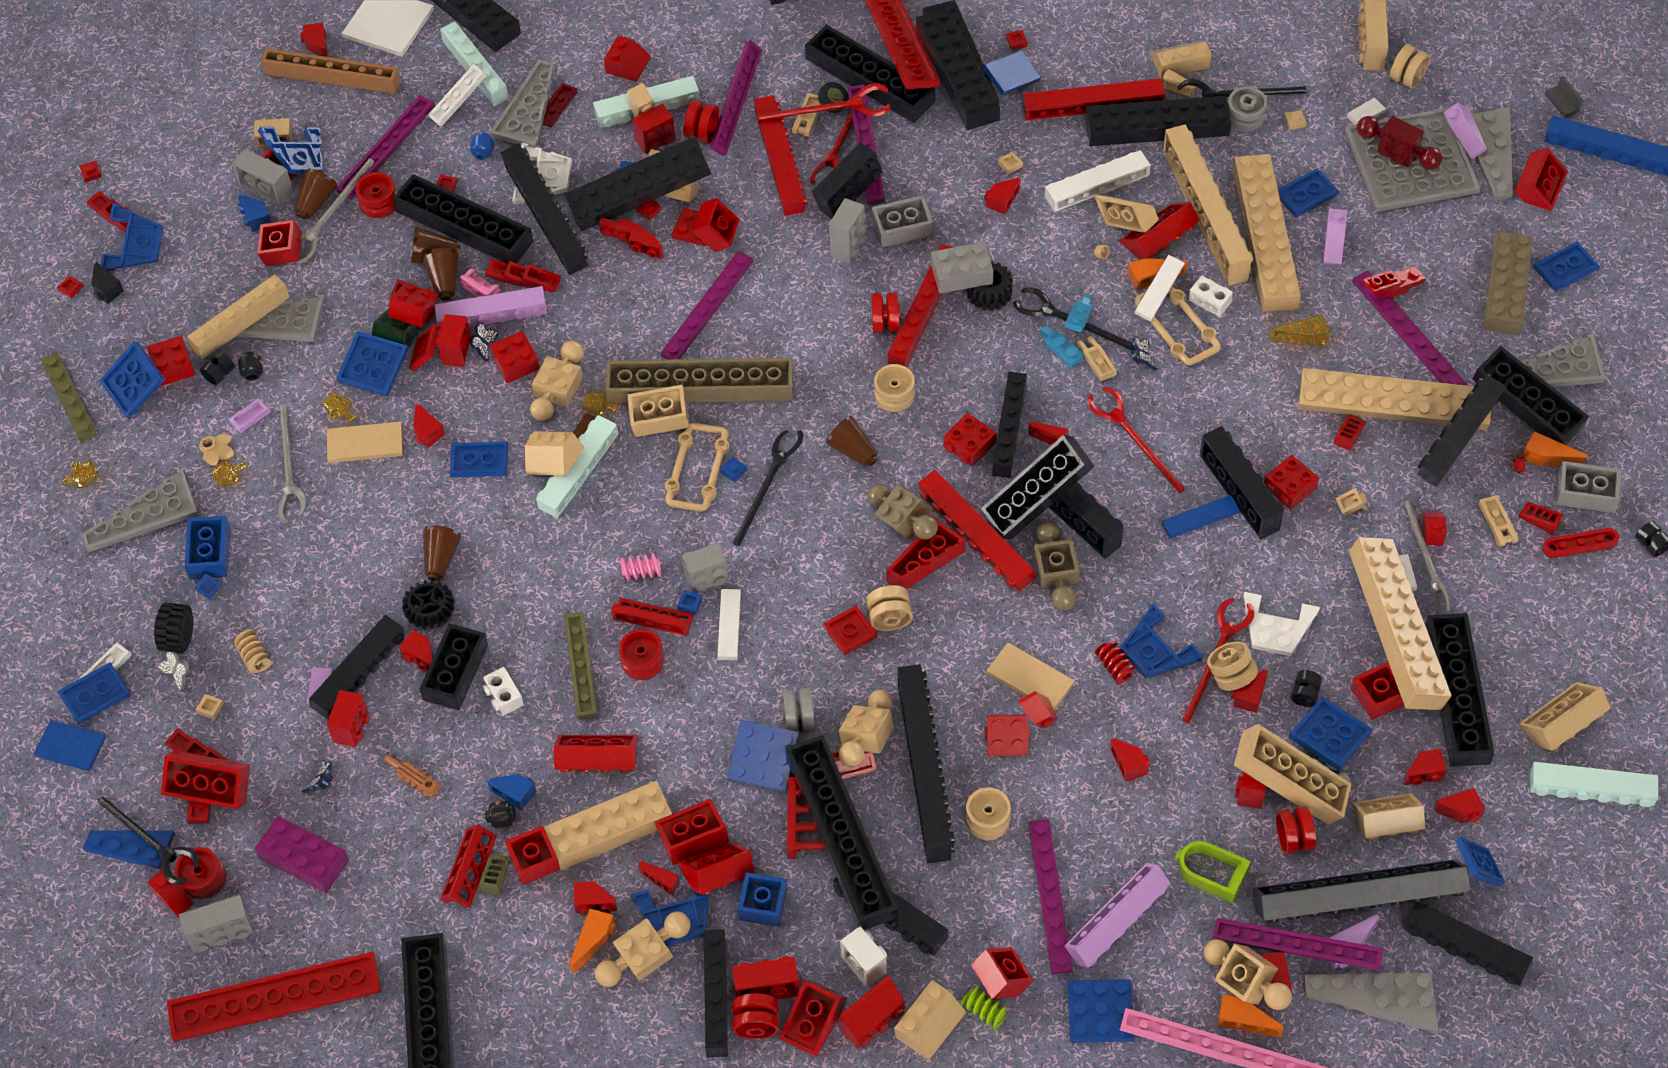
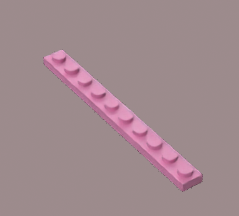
M1128 1008L1125 1009L1120 1031L1246 1068H1328Z

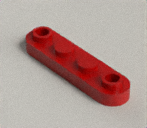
M1603 528L1552 537L1545 540L1542 551L1549 558H1558L1609 549L1617 545L1619 534L1613 528Z

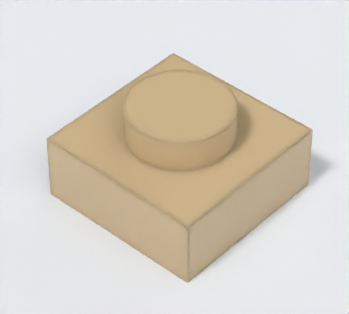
M1302 110L1284 113V119L1289 130L1306 127Z
M1013 151L998 159V164L1008 175L1023 167V162Z
M205 694L196 708V712L199 715L215 720L224 705L223 700Z

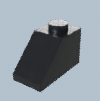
M96 262L92 277L93 294L99 301L103 300L108 304L124 292L121 282Z

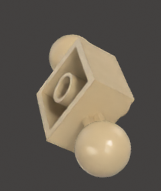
M568 341L563 344L560 350L562 360L549 356L545 358L532 383L534 397H537L530 406V413L534 419L538 421L550 419L554 412L552 402L566 407L569 406L583 379L581 366L575 365L584 356V349L579 342Z
M875 690L868 698V707L853 705L839 729L842 743L839 749V758L844 765L849 767L859 765L864 759L865 752L881 753L894 729L890 711L893 706V698L889 692Z
M682 912L670 913L664 921V927L657 932L646 918L612 943L622 957L616 961L605 960L600 962L595 969L596 981L601 986L612 987L620 981L621 972L630 967L638 981H640L673 958V955L664 942L670 937L682 938L688 934L691 926L688 916Z
M1220 939L1211 940L1206 944L1204 948L1206 961L1213 966H1222L1215 981L1242 1001L1258 1005L1264 995L1266 1004L1274 1010H1283L1290 1005L1292 993L1289 987L1283 983H1270L1278 970L1275 965L1247 946L1234 943L1230 950L1228 944Z

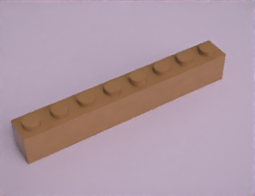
M266 48L261 59L265 75L392 94L397 93L401 82L398 67L269 48Z

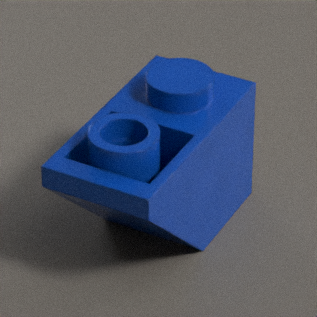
M244 195L238 196L240 201L237 204L241 214H245L243 216L246 227L250 226L252 232L259 230L262 224L272 223L263 201Z

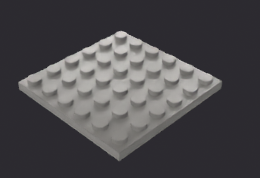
M1447 108L1397 117L1424 131L1420 148L1435 147L1441 152L1442 163L1434 170L1423 168L1417 157L1409 167L1398 164L1396 161L1377 152L1379 138L1366 139L1361 137L1357 132V124L1345 126L1344 132L1376 212L1480 192V186L1464 148L1449 126L1444 114ZM1389 119L1378 120L1380 128H1383Z

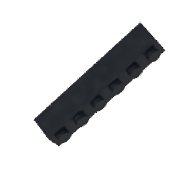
M1008 372L993 459L992 476L1011 478L1027 386V374Z
M385 614L309 698L310 707L329 720L339 691L354 693L358 687H362L368 675L376 672L379 663L390 656L394 646L402 643L405 637L404 627Z
M835 877V879L833 880L834 891L837 895L844 898L843 892L840 888L837 878ZM892 892L898 906V918L888 921L884 925L889 930H896L900 933L905 941L909 943L912 941L918 945V948L923 953H930L934 956L948 939V929Z
M1415 902L1403 928L1410 935L1419 936L1432 946H1440L1450 955H1458L1464 958L1467 963L1478 965L1489 974H1497L1513 985H1521L1533 960L1532 956L1421 902Z
M704 930L707 1058L728 1057L725 930Z

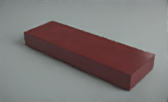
M564 83L559 86L547 103L543 125L553 127L577 94V88Z

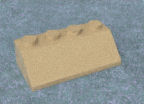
M1576 682L1518 725L1540 748L1553 751L1558 749L1566 740L1573 738L1581 729L1587 728L1595 719L1602 717L1611 707L1602 688Z

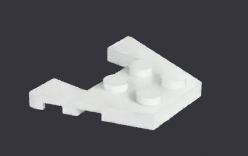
M522 143L521 147L527 149L530 160H537V171L539 174H542L546 182L545 185L550 187L553 195L568 192L572 159L554 152L548 153L542 151L541 148H533L526 143ZM514 187L513 204L525 203L517 187Z
M1244 592L1243 600L1246 616L1248 613L1247 603H1250L1255 611L1254 618L1248 625L1251 647L1253 649L1291 656L1302 640L1303 635L1309 629L1312 621L1318 615L1320 607L1302 603L1299 620L1259 613L1262 595Z

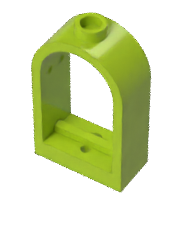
M1195 841L1186 845L1183 850H1178L1175 860L1179 861V873L1184 881L1231 903H1234L1251 864V861L1204 841ZM1201 853L1236 869L1228 886L1225 887L1191 872L1185 865V859L1192 854Z

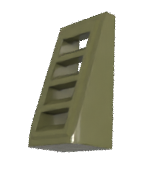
M489 855L479 884L480 892L501 895L510 861L509 856ZM493 860H499L504 862L503 864L493 863ZM491 867L501 868V870H493ZM489 874H497V875H499V876H498V877H494V876H489ZM488 880L496 881V883H490Z

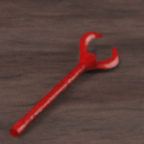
M873 83L863 87L853 98L845 102L759 114V120L763 121L840 108H853L865 115L878 117L889 111L890 104H887L880 110L864 107L862 97L873 90L888 92V88L882 84Z
M851 112L834 147L825 155V160L813 171L810 177L811 183H815V175L824 164L833 166V169L839 164L837 154L853 124Z
M1103 387L1102 390L1111 393L1117 403V408H1114L1110 413L1099 409L1093 402V395H1090L1087 400L1091 411L1102 418L1120 424L1178 493L1184 491L1183 485L1126 421L1124 414L1125 406L1121 394L1113 388Z
M1230 598L1221 603L1217 610V623L1221 636L1216 648L1226 644L1230 637L1246 628L1252 622L1255 611L1250 603H1247V616L1236 626L1231 622H1225L1224 617L1227 606L1233 603L1235 599ZM1208 665L1182 719L1186 723H1190L1198 702L1203 695V691L1212 675Z

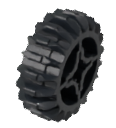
M424 579L423 584L417 582L416 587L410 586V591H405V597L402 600V610L405 618L408 619L410 624L414 623L417 628L422 625L424 630L427 625L433 629L434 624L440 627L441 621L447 623V617H451V611H454L455 608L452 591L448 589L446 584L442 585L440 581L435 584L433 579L430 583H427ZM438 596L443 599L442 604H439L437 600ZM415 604H417L420 609L418 612L413 609Z

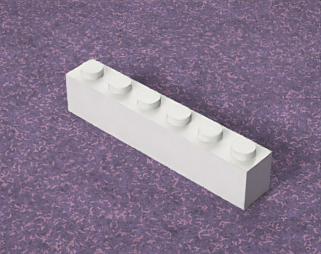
M1141 150L1132 152L1121 158H1116L1108 163L1100 164L1095 168L1082 171L1079 174L1045 186V198L1053 211L1056 212L1149 176L1150 164Z

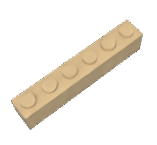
M275 274L188 335L187 338L191 349L202 360L289 299L286 284Z

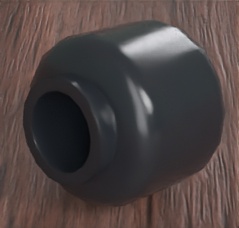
M246 352L238 359L239 373L246 380H256L262 375L263 364L261 356L254 354V352Z
M507 800L492 802L488 810L485 811L486 822H490L495 829L511 826L513 821L516 820L514 805L510 804Z

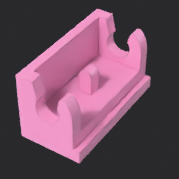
M473 268L460 277L462 288L476 297L502 293L499 285L490 284L478 276L477 273H474L475 270Z

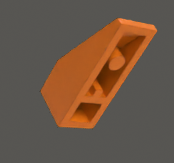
M1145 258L1128 264L1127 275L1136 291L1151 285L1166 259ZM1180 260L1185 264L1178 276L1186 274V260Z
M1535 431L1523 453L1527 462L1535 463L1539 466L1561 467L1563 461L1585 464L1587 454Z
M593 909L589 910L569 962L571 972L576 973L609 941L610 936L615 934L617 923H615L612 914Z
M1234 994L1223 995L1218 1026L1281 1038L1284 1028L1282 1024L1253 1004L1242 1001Z

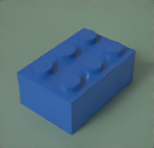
M226 516L187 518L184 567L189 579L202 578L205 573L211 577L228 576L230 526Z

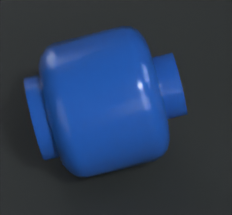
M484 132L474 135L470 145L471 154L479 160L490 157L493 152L494 140L489 134Z

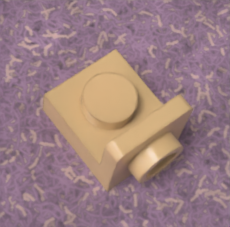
M1356 488L1335 498L1344 516L1360 508H1363L1364 511L1368 510L1366 505L1368 503L1367 497L1364 492L1360 493Z

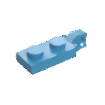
M1085 293L1082 301L1077 300L1064 327L1082 333L1093 310V305L1090 304L1092 295Z
M1047 325L1040 329V335L1044 338L1043 342L1046 344V347L1067 366L1072 368L1084 359V354L1058 331L1055 330L1053 332Z

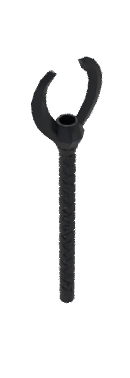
M1197 79L1184 80L1177 87L1178 90H1181L1185 86H1196L1203 90L1202 98L1229 97L1234 91L1215 90ZM1305 86L1258 89L1265 95L1306 93Z
M1023 288L1021 293L1031 292L1040 297L1044 302L1040 310H1028L1021 307L1016 300L1013 302L1016 310L1027 316H1055L1064 321L1069 316V314L1055 308L1048 296L1037 288ZM1086 323L1084 327L1085 330L1130 350L1136 349L1132 342L1094 325Z
M788 430L781 432L776 437L771 450L773 457L772 466L733 541L734 545L740 546L778 468L801 445L804 437L801 430H797L798 439L795 445L786 453L782 450L778 451L780 439L788 433Z
M101 796L98 799V803L110 811L112 815L158 851L162 860L163 874L167 881L172 884H181L186 881L185 878L175 877L170 870L169 863H173L176 860V855L190 857L193 860V866L195 868L198 867L199 858L193 849L162 846L161 843L105 797Z

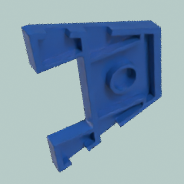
M261 126L258 129V133L282 165L288 170L289 174H304L305 169L308 170L309 168L322 172L320 127H306L304 134L308 142H281L275 127Z
M113 203L110 215L111 221L128 223L122 255L103 254L101 266L108 271L157 262L164 227Z
M1154 603L1121 645V653H1126V658L1131 660L1132 665L1145 678L1203 660V655L1193 644L1175 654L1151 629L1165 618V615Z
M649 889L631 894L632 901L644 918L649 920L656 932L664 927V921L670 913L682 912L688 916L691 924L688 934L682 938L670 937L664 942L666 946L704 937V930H706L709 894L702 895L694 891L695 897L656 908L653 906Z

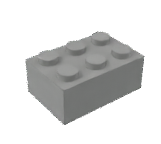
M244 149L232 162L240 186L280 206L292 194L293 189L288 170L284 166H279L270 159H265L256 152H251L247 149Z
M924 195L872 207V222L881 248L933 236V220Z
M845 198L829 223L830 255L832 258L850 264L853 258H857L861 245H865L867 225L865 224L866 213L863 204Z
M985 242L931 252V266L939 294L993 284V268Z
M1563 461L1558 474L1556 505L1615 513L1620 498L1621 469Z
M240 895L179 914L184 936L193 953L204 952L209 947L215 945H225L228 941L234 939H244L253 933L248 911Z

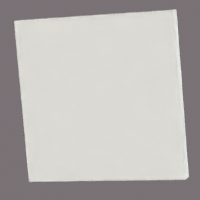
M364 0L342 32V37L403 57L433 12L434 6L418 0Z

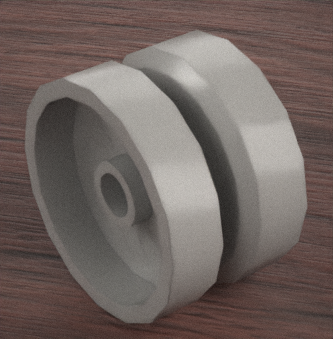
M1246 86L1240 87L1230 94L1228 109L1233 128L1248 132L1262 126L1267 107V99L1262 91Z
M810 687L799 689V701L795 700V693L792 689L782 690V713L786 729L798 732V720H801L804 731L815 730Z

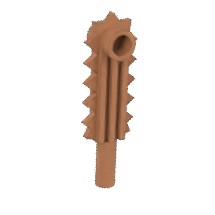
M389 754L384 757L386 763L397 769L396 777H399V780L405 779V784L411 783V788L417 787V792L423 791V796L432 798L439 794L438 790L441 788V785L438 784V779L433 780L432 775L426 776V771L420 772V767L414 768V763L410 764L408 761L402 764Z

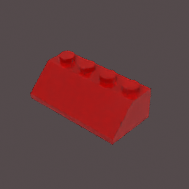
M1191 202L1169 204L1157 213L1159 220L1146 233L1131 231L1120 239L1119 242L1138 259H1151L1155 257L1157 251L1167 248L1171 241L1181 238L1182 233L1195 228V224L1200 221Z
M558 735L554 744V770H560L561 772H570L572 770H580L581 772H590L592 770H600L601 772H610L612 770L630 772L635 770L638 735Z

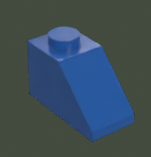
M519 774L492 778L488 781L491 792L509 801L510 804H513L520 810H523L536 793L534 781L527 776L523 777Z

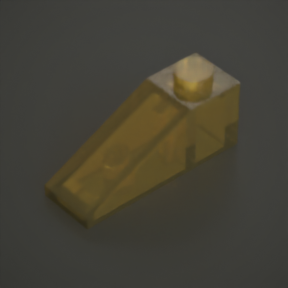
M1323 314L1273 327L1270 329L1269 340L1271 342L1304 346L1324 345L1329 342L1331 331Z

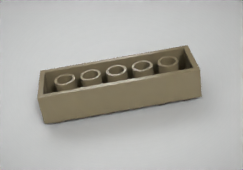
M1496 230L1492 246L1483 330L1520 335L1524 322L1533 236Z

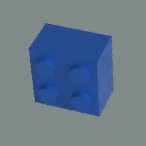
M746 873L738 906L739 920L780 927L788 890L787 879Z

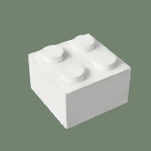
M858 927L840 940L841 958L862 983L869 987L887 974V954L881 946H877L873 942L874 938L869 931H864L861 927Z

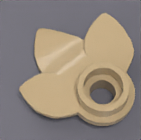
M219 434L214 438L210 436L204 437L199 444L200 451L204 453V461L211 466H216L219 459H231L234 456V452L228 444L231 442L232 437L226 434Z

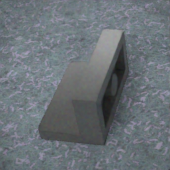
M1565 76L1560 77L1558 86L1546 90V97L1564 118L1580 112L1583 98Z

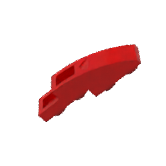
M603 217L600 219V233L604 236H611L622 242H629V248L636 253L641 252L652 258L662 259L664 257L662 245L650 232L640 225L622 217L618 222Z
M1413 266L1396 273L1389 270L1365 278L1362 282L1376 296L1394 297L1408 293L1411 287L1423 284L1426 278Z

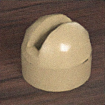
M1097 245L1093 251L1094 256L1098 259H1107L1109 247L1107 245Z

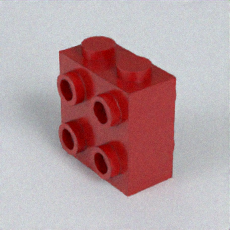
M967 412L943 436V447L947 452L959 457L963 463L973 467L996 444L997 432Z
M1290 455L1266 474L1264 478L1266 487H1269L1279 502L1290 510L1315 491L1319 483V477L1293 455Z

